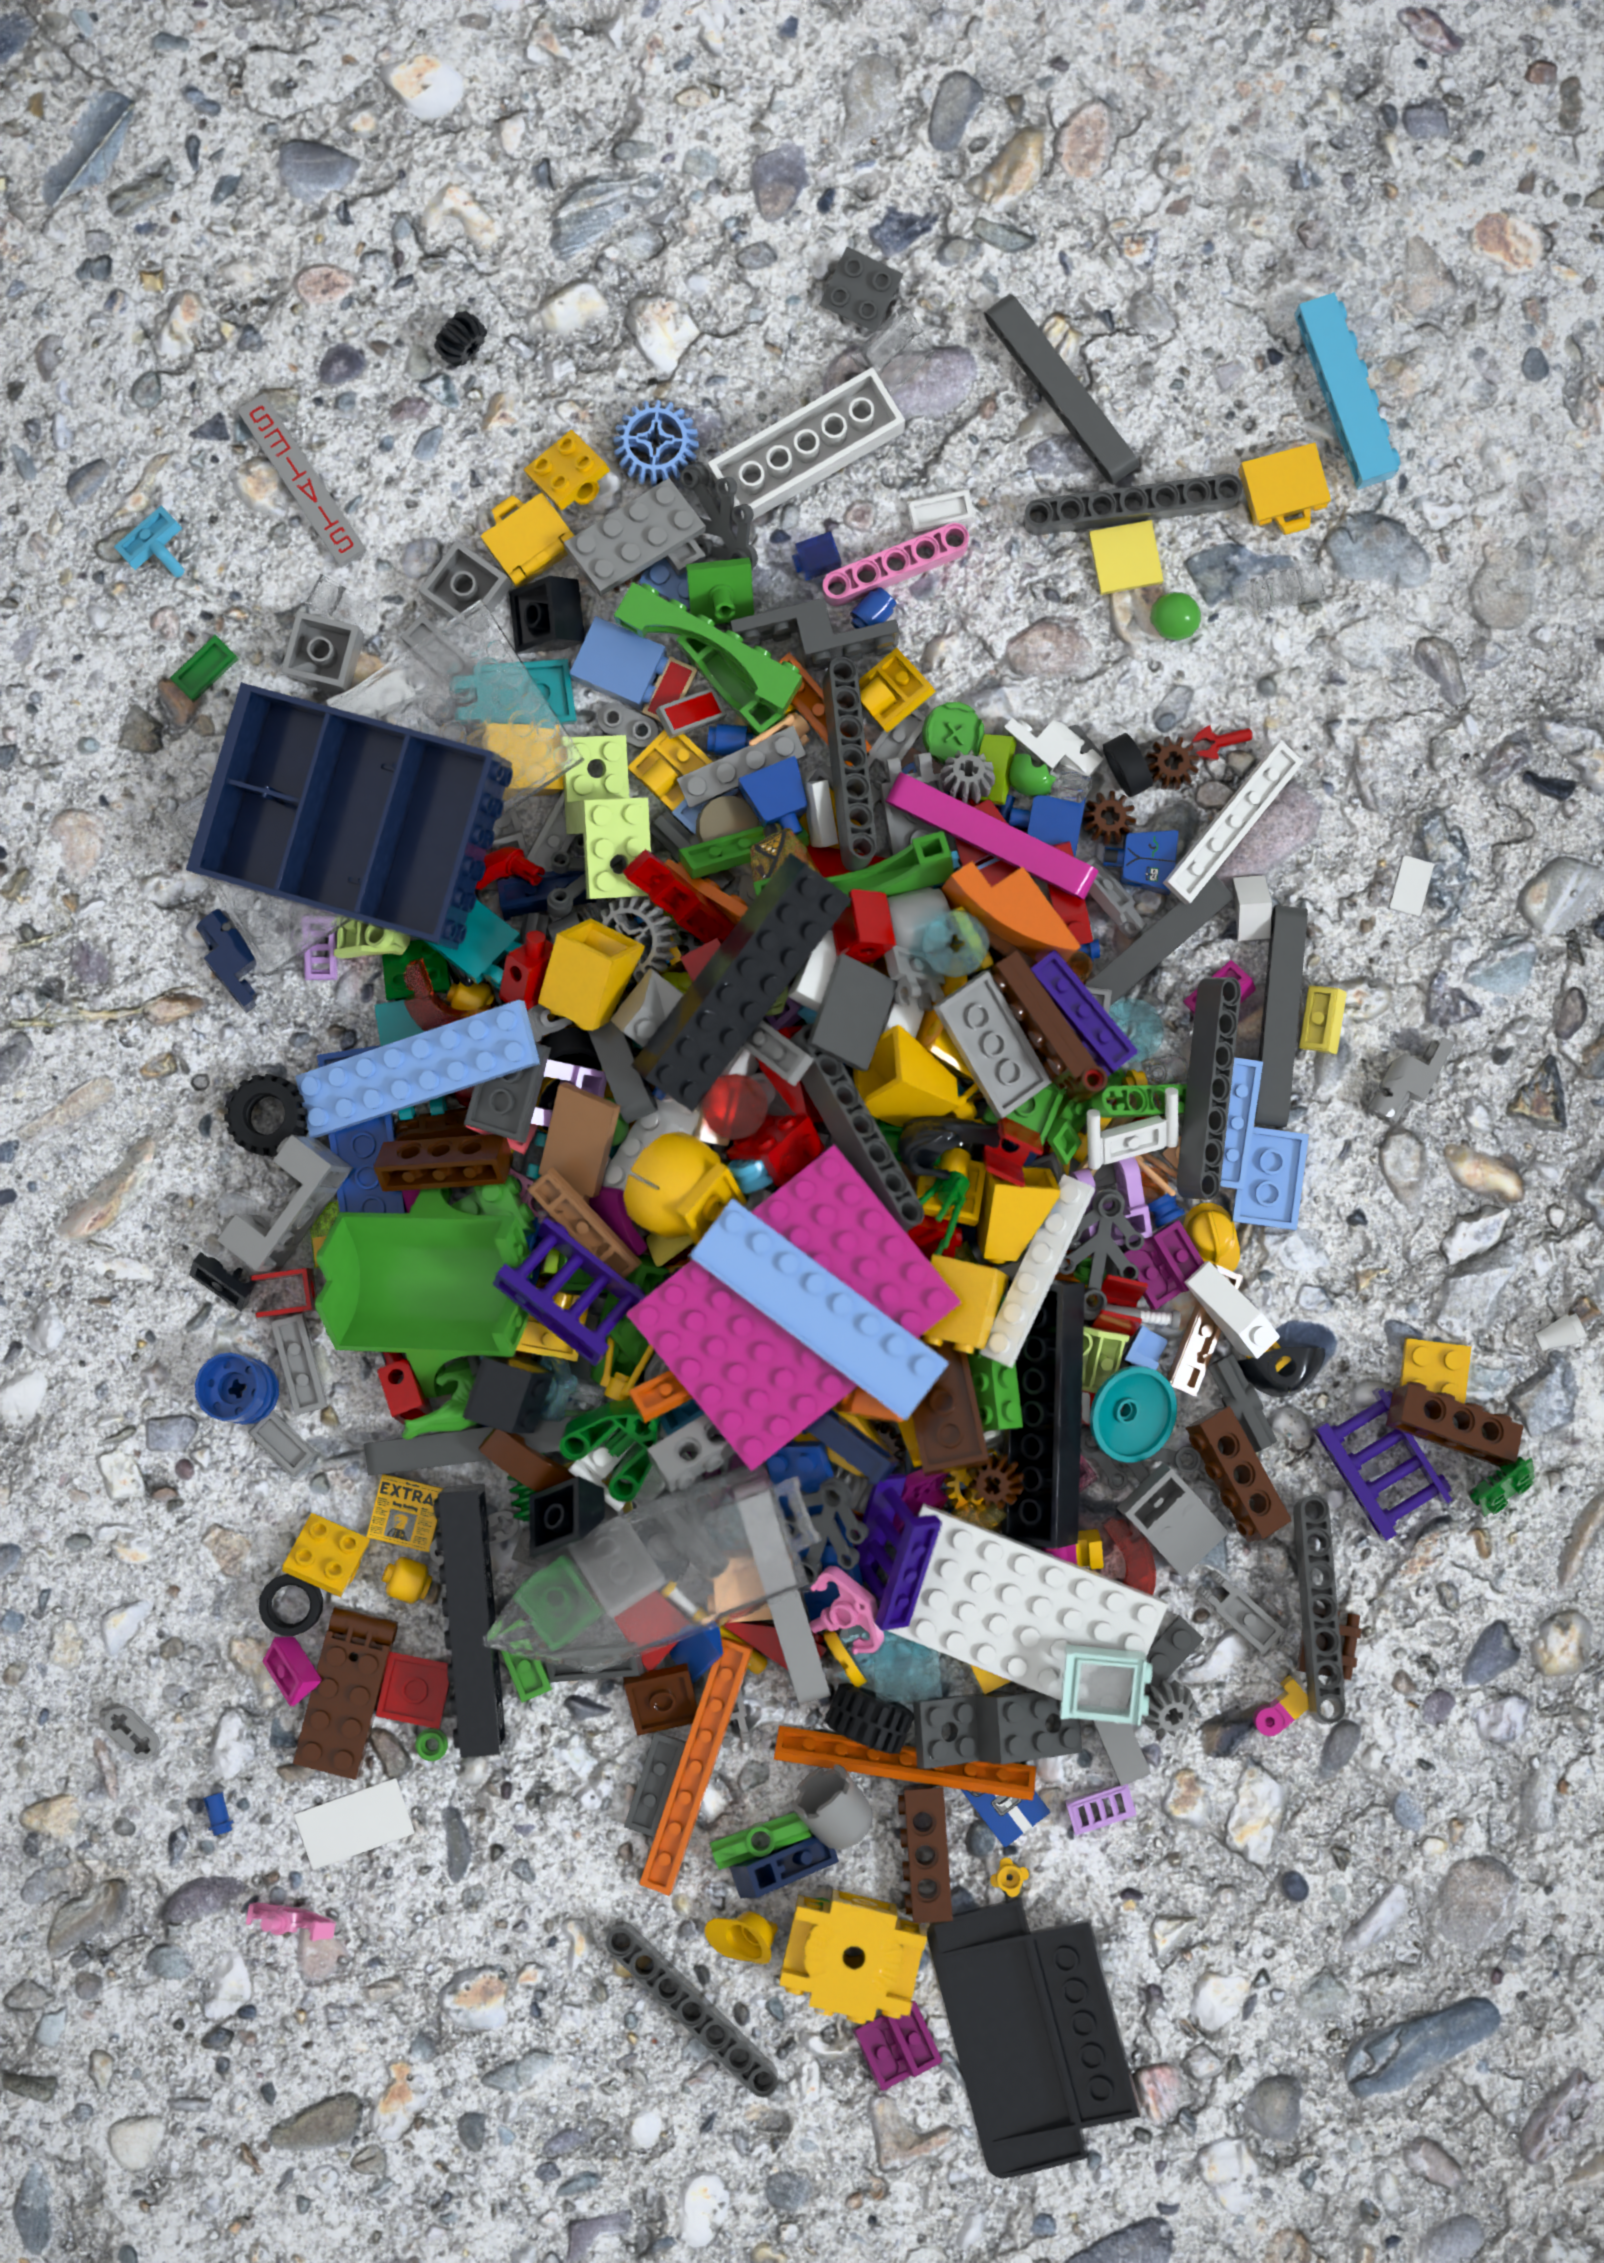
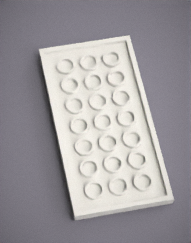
M922 1504L917 1517L936 1514L941 1520L942 1525L909 1627L886 1631L1062 1701L1063 1694L1062 1680L1063 1673H1065L1066 1645L1145 1652L1147 1657L1168 1607V1601L927 1504ZM1081 1663L1077 1704L1125 1709L1132 1691L1134 1668Z

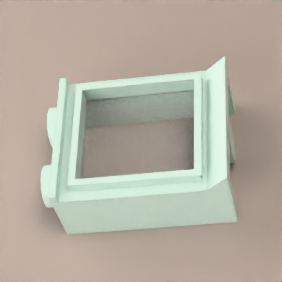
M1066 1645L1065 1673H1063L1062 1680L1063 1694L1062 1702H1060L1061 1719L1077 1718L1141 1726V1716H1147L1149 1708V1696L1144 1695L1145 1683H1151L1152 1663H1147L1145 1652Z

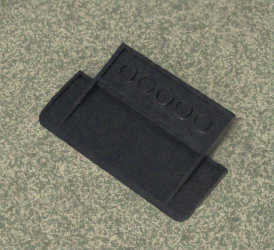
M1018 1897L952 1915L953 1921L933 1922L928 1928L927 1939L986 2166L992 2175L998 2178L1015 2177L1087 2159L1089 2154L1082 2129L1139 2118L1141 2116L1138 2097L1091 1919L1030 1931L1022 1898Z

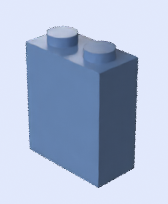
M595 616L569 675L574 682L638 710H642L644 703H650L656 690L653 683L657 674L662 676L669 658L666 657L665 646L645 637L642 638L627 629Z

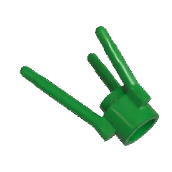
M956 1171L949 1172L951 1174L950 1179L942 1180L937 1178L932 1187L918 1199L921 1205H923L938 1192V1198L943 1203L936 1216V1221L938 1222L942 1221L949 1207L954 1206L942 1242V1248L944 1249L948 1248L961 1208L967 1200L964 1195L970 1187L968 1178Z

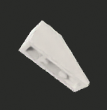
M1205 1261L1184 1282L1238 1353L1258 1359L1280 1337L1264 1315L1210 1261Z

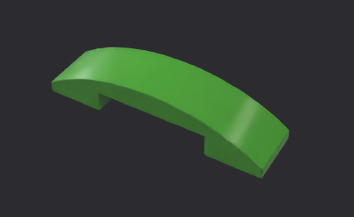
M1121 1067L1107 1077L1108 1081L1104 1088L1120 1086L1122 1084V1079L1126 1076ZM1067 1093L1062 1098L1047 1135L1048 1142L1062 1165L1069 1163L1082 1143L1077 1134L1087 1121V1111L1093 1109L1092 1097L1083 1103L1073 1102L1068 1098Z

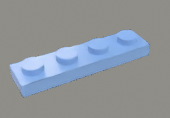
M1234 1057L1220 1187L1245 1189L1263 1061Z

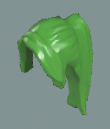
M467 1357L452 1362L436 1379L437 1384L442 1386L438 1397L450 1394L452 1398L442 1407L428 1415L414 1420H405L406 1428L402 1432V1437L405 1440H410L417 1435L427 1432L461 1431L477 1424L462 1417L469 1399L468 1394L472 1390L476 1378L472 1375Z

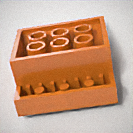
M971 861L953 873L941 888L949 909L964 907L977 931L986 927L1037 962H1040L1053 950H1056L1063 960L1067 962L1081 948L1024 867H1021L991 887L974 862Z

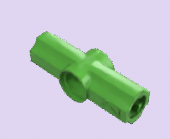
M793 1811L766 1822H757L747 1829L711 1841L710 1846L719 1870L757 1856H766L773 1850L812 1837L810 1829ZM759 1831L765 1832L770 1837V1842L763 1847L756 1846L752 1841L753 1834Z

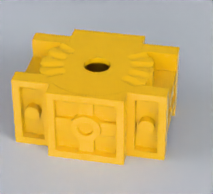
M832 1889L830 1902L798 1894L787 1947L780 1970L779 1985L785 1986L784 1990L795 1995H804V1991L809 1992V2006L814 2007V2012L825 2016H833L834 2012L847 2015V2020L854 2023L865 2024L866 2020L874 2022L876 2009H881L883 2015L892 2018H901V2014L909 2016L921 1955L927 1939L925 1924H913V1921L897 1918V1907L894 1903ZM816 1902H823V1906L816 1904ZM851 1946H857L863 1950L857 1956L847 1955L844 1951Z

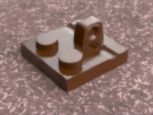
M687 1663L643 1672L640 1676L623 1677L637 1736L693 1724L698 1705Z

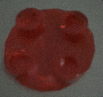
M737 1073L724 1075L715 1081L704 1096L702 1109L706 1122L714 1132L722 1137L735 1140L747 1138L759 1130L767 1116L768 1102L767 1096L759 1083L749 1076Z

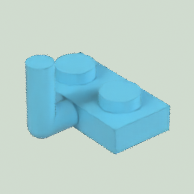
M162 505L114 546L134 570L155 554L174 577L178 578L184 574V568L164 546L183 528Z

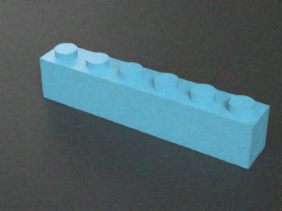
M1333 292L1299 304L1294 316L1357 490L1392 479L1399 470V454L1396 448H1391L1388 440L1390 435L1389 427L1384 418L1381 419L1378 413V396L1374 389L1369 388L1366 379L1368 378V369L1364 360H1359L1357 355V339L1353 330H1348L1345 322L1347 312L1342 301L1338 302L1336 294Z

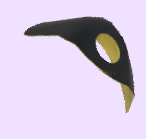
M1284 1347L1265 1352L1258 1359L1252 1357L1237 1362L1247 1382L1252 1384L1254 1388L1269 1396L1287 1397L1301 1392L1312 1382L1325 1359V1349ZM1283 1356L1291 1357L1296 1363L1295 1372L1288 1377L1279 1375L1275 1368L1277 1360Z

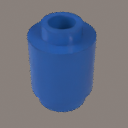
M878 587L875 591L871 590L850 612L853 618L851 624L855 629L886 622L894 613L893 608L897 603L883 588Z
M717 724V727L709 726L707 752H715V756L730 755L749 746V741L753 739V733L748 732V726Z

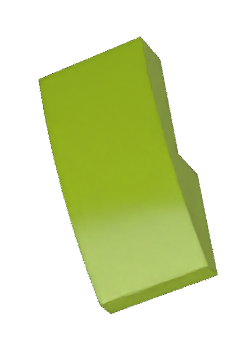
M984 734L979 755L984 753L986 757L985 762H992L995 784L991 787L988 798L981 796L978 803L990 799L993 804L1005 805L1011 785L1008 778L1009 769L1017 745L1014 736Z

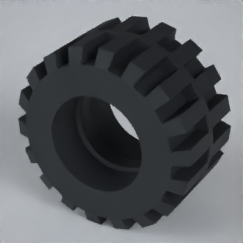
M265 1074V1076L254 1075L251 1076V1080L244 1079L239 1083L241 1086L231 1091L230 1094L233 1097L231 1101H226L225 1107L228 1108V1114H224V1121L228 1122L229 1127H227V1131L230 1135H233V1140L237 1145L254 1154L275 1157L278 1154L277 1148L286 1137L291 1135H307L308 1130H306L307 1124L304 1116L307 1115V1108L302 1107V1103L305 1100L299 1094L297 1086L284 1078L272 1074ZM266 1097H275L284 1106V1121L275 1132L267 1135L261 1134L255 1130L252 1124L251 1115L253 1108L260 1100Z
M841 1683L838 1685L824 1721L830 1729L852 1741L884 1753L896 1754L902 1750L914 1720V1714L903 1704L861 1686L857 1688L850 1683Z

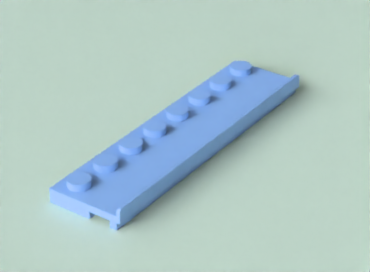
M735 1199L730 1201L694 1251L689 1255L904 1420L908 1418L949 1364L947 1360Z

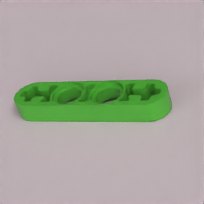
M1187 1085L1109 1086L1092 1096V1107L1100 1111V1117L1165 1116V1090L1174 1087L1178 1090V1098L1182 1099V1102H1178V1115L1184 1114ZM1130 1093L1136 1098V1109H1133L1129 1104ZM1154 1093L1160 1097L1161 1105L1159 1109L1153 1102ZM1116 1099V1105L1111 1106V1104L1106 1102V1100Z

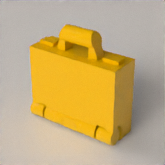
M1316 443L1245 461L1238 468L1254 526H1263L1275 520L1284 535L1310 528L1311 510L1325 509L1331 502ZM1302 513L1303 515L1302 518L1285 522L1284 520L1285 517Z
M541 492L526 504L511 495L492 508L496 525L480 536L486 548L517 589L527 585L569 555L564 549V542L572 538L574 534L543 492ZM516 507H518V509H517L515 512H513L512 514H510L508 517H506V518L503 519V520L501 519L503 516H505L506 514H508L510 511H512L513 509H515Z

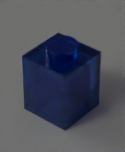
M831 531L795 543L796 554L791 555L797 574L803 572L805 581L841 568V558Z

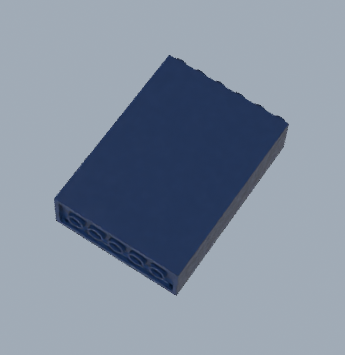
M241 682L186 871L211 880L458 950L459 944L464 942L467 934L465 923L468 912L471 913L475 907L476 894L474 892L477 882L482 880L485 873L486 865L483 861L486 851L491 849L494 842L495 833L493 827L496 818H500L503 812V793L505 787H509L513 778L512 763L493 751Z

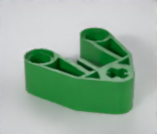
M632 1400L610 1401L568 1422L565 1426L559 1448L562 1455L567 1459L581 1460L620 1427L621 1429L604 1444L609 1449L608 1453L611 1456L616 1455L619 1457L635 1441L637 1443L614 1467L608 1489L610 1495L615 1500L628 1502L635 1498L652 1467L647 1449L660 1442L661 1415L644 1423ZM571 1437L579 1438L582 1442H575ZM619 1479H627L631 1483H623Z

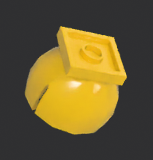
M682 1131L659 1136L642 1150L630 1169L660 1189L628 1174L623 1196L628 1216L650 1233L666 1239L690 1235L696 1246L732 1199H735L743 1206L747 1203L728 1167L722 1164L720 1156L695 1136Z

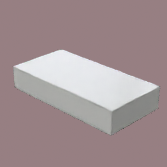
M969 489L907 502L913 535L927 533L951 523L963 525L975 522Z

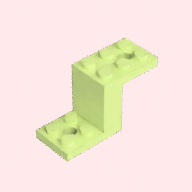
M626 735L561 738L566 835L583 834L587 899L649 896L645 891L630 882L623 872L616 874L610 867V862L616 855H620L625 859L627 867L645 849L651 853L648 797H629ZM593 759L600 761L603 765V773L598 778L590 776L587 770L589 762Z

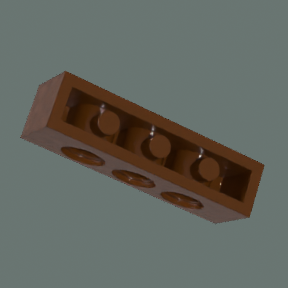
M496 1134L383 1142L373 1168L383 1192L495 1185L506 1183L514 1157L507 1138Z
M1408 1382L1406 1385L1393 1389L1386 1426L1498 1467L1516 1463L1524 1426L1512 1422V1417L1505 1414L1485 1412L1484 1407L1478 1404H1464L1455 1401V1396L1448 1393L1428 1391L1424 1384L1418 1382ZM1424 1406L1429 1411V1418L1426 1416L1424 1412ZM1453 1417L1457 1420L1458 1428L1453 1423ZM1482 1428L1486 1432V1438L1482 1434Z
M1230 1406L1215 1409L1186 1427L1190 1444L1199 1452L1205 1463L1207 1475L1217 1485L1221 1501L1230 1509L1236 1520L1238 1532L1247 1542L1263 1540L1292 1521ZM1218 1441L1223 1445V1453L1218 1449ZM1234 1469L1239 1475L1238 1482L1234 1478ZM1250 1498H1251V1499L1253 1500V1502H1254V1510H1253V1511H1252V1509L1250 1508V1505H1249V1500H1250Z
M931 1784L904 1786V1795H898L899 1815L906 1816V1828H900L901 1848H908L909 1860L902 1861L903 1880L910 1881L911 1894H904L906 1914H912L913 1924L953 1921L943 1786ZM920 1812L928 1813L932 1818L929 1826L925 1828H919L913 1823L915 1815ZM924 1845L934 1850L932 1858L927 1861H921L915 1855L916 1850ZM923 1879L933 1880L936 1883L935 1890L929 1894L921 1893L918 1890L920 1881Z

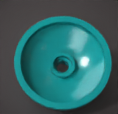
M1145 1366L1125 1367L1108 1377L1098 1389L1090 1411L1091 1433L1100 1450L1107 1456L1126 1463L1145 1460L1159 1451L1170 1437L1176 1422L1177 1401L1173 1387L1165 1376Z

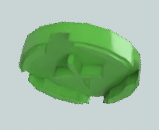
M947 702L934 708L925 718L922 728L923 744L927 753L930 752L931 757L936 762L945 765L947 758H955L958 750L964 755H968L971 749L974 752V756L979 754L985 734L982 720L974 713L976 711L970 706L961 702Z

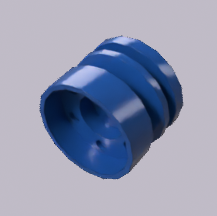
M232 1352L222 1353L207 1360L199 1370L195 1381V1397L200 1408L211 1418L241 1425L256 1424L268 1417L275 1408L279 1397V1382L273 1369L264 1361Z

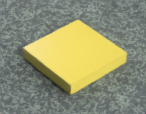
M1152 520L1089 531L1088 535L1100 595L1163 584L1164 580Z

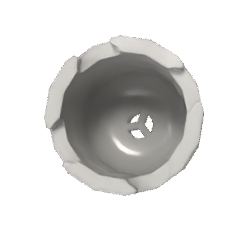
M932 885L887 897L897 946L922 952L942 950L950 946L953 930L947 931L945 917L950 916V909L941 889L933 890Z
M835 1764L834 1769L824 1771L820 1767L807 1775L797 1786L800 1793L796 1801H791L793 1811L821 1843L830 1849H846L862 1841L872 1825L873 1812L868 1800L844 1767Z

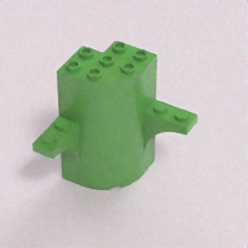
M451 1187L421 1189L415 1203L410 1208L409 1214L339 1212L316 1256L317 1265L321 1268L326 1283L316 1298L315 1309L325 1326L326 1333L330 1337L335 1350L406 1353V1358L413 1368L425 1397L429 1398L438 1397L442 1386L437 1384L436 1379L446 1369L445 1363L449 1360L472 1355L513 1357L529 1318V1313L492 1285L497 1272L505 1263L511 1268H518L530 1254L517 1216L474 1215L458 1211L449 1205L453 1193ZM531 1272V1273L527 1276V1278H532V1277H533V1272Z

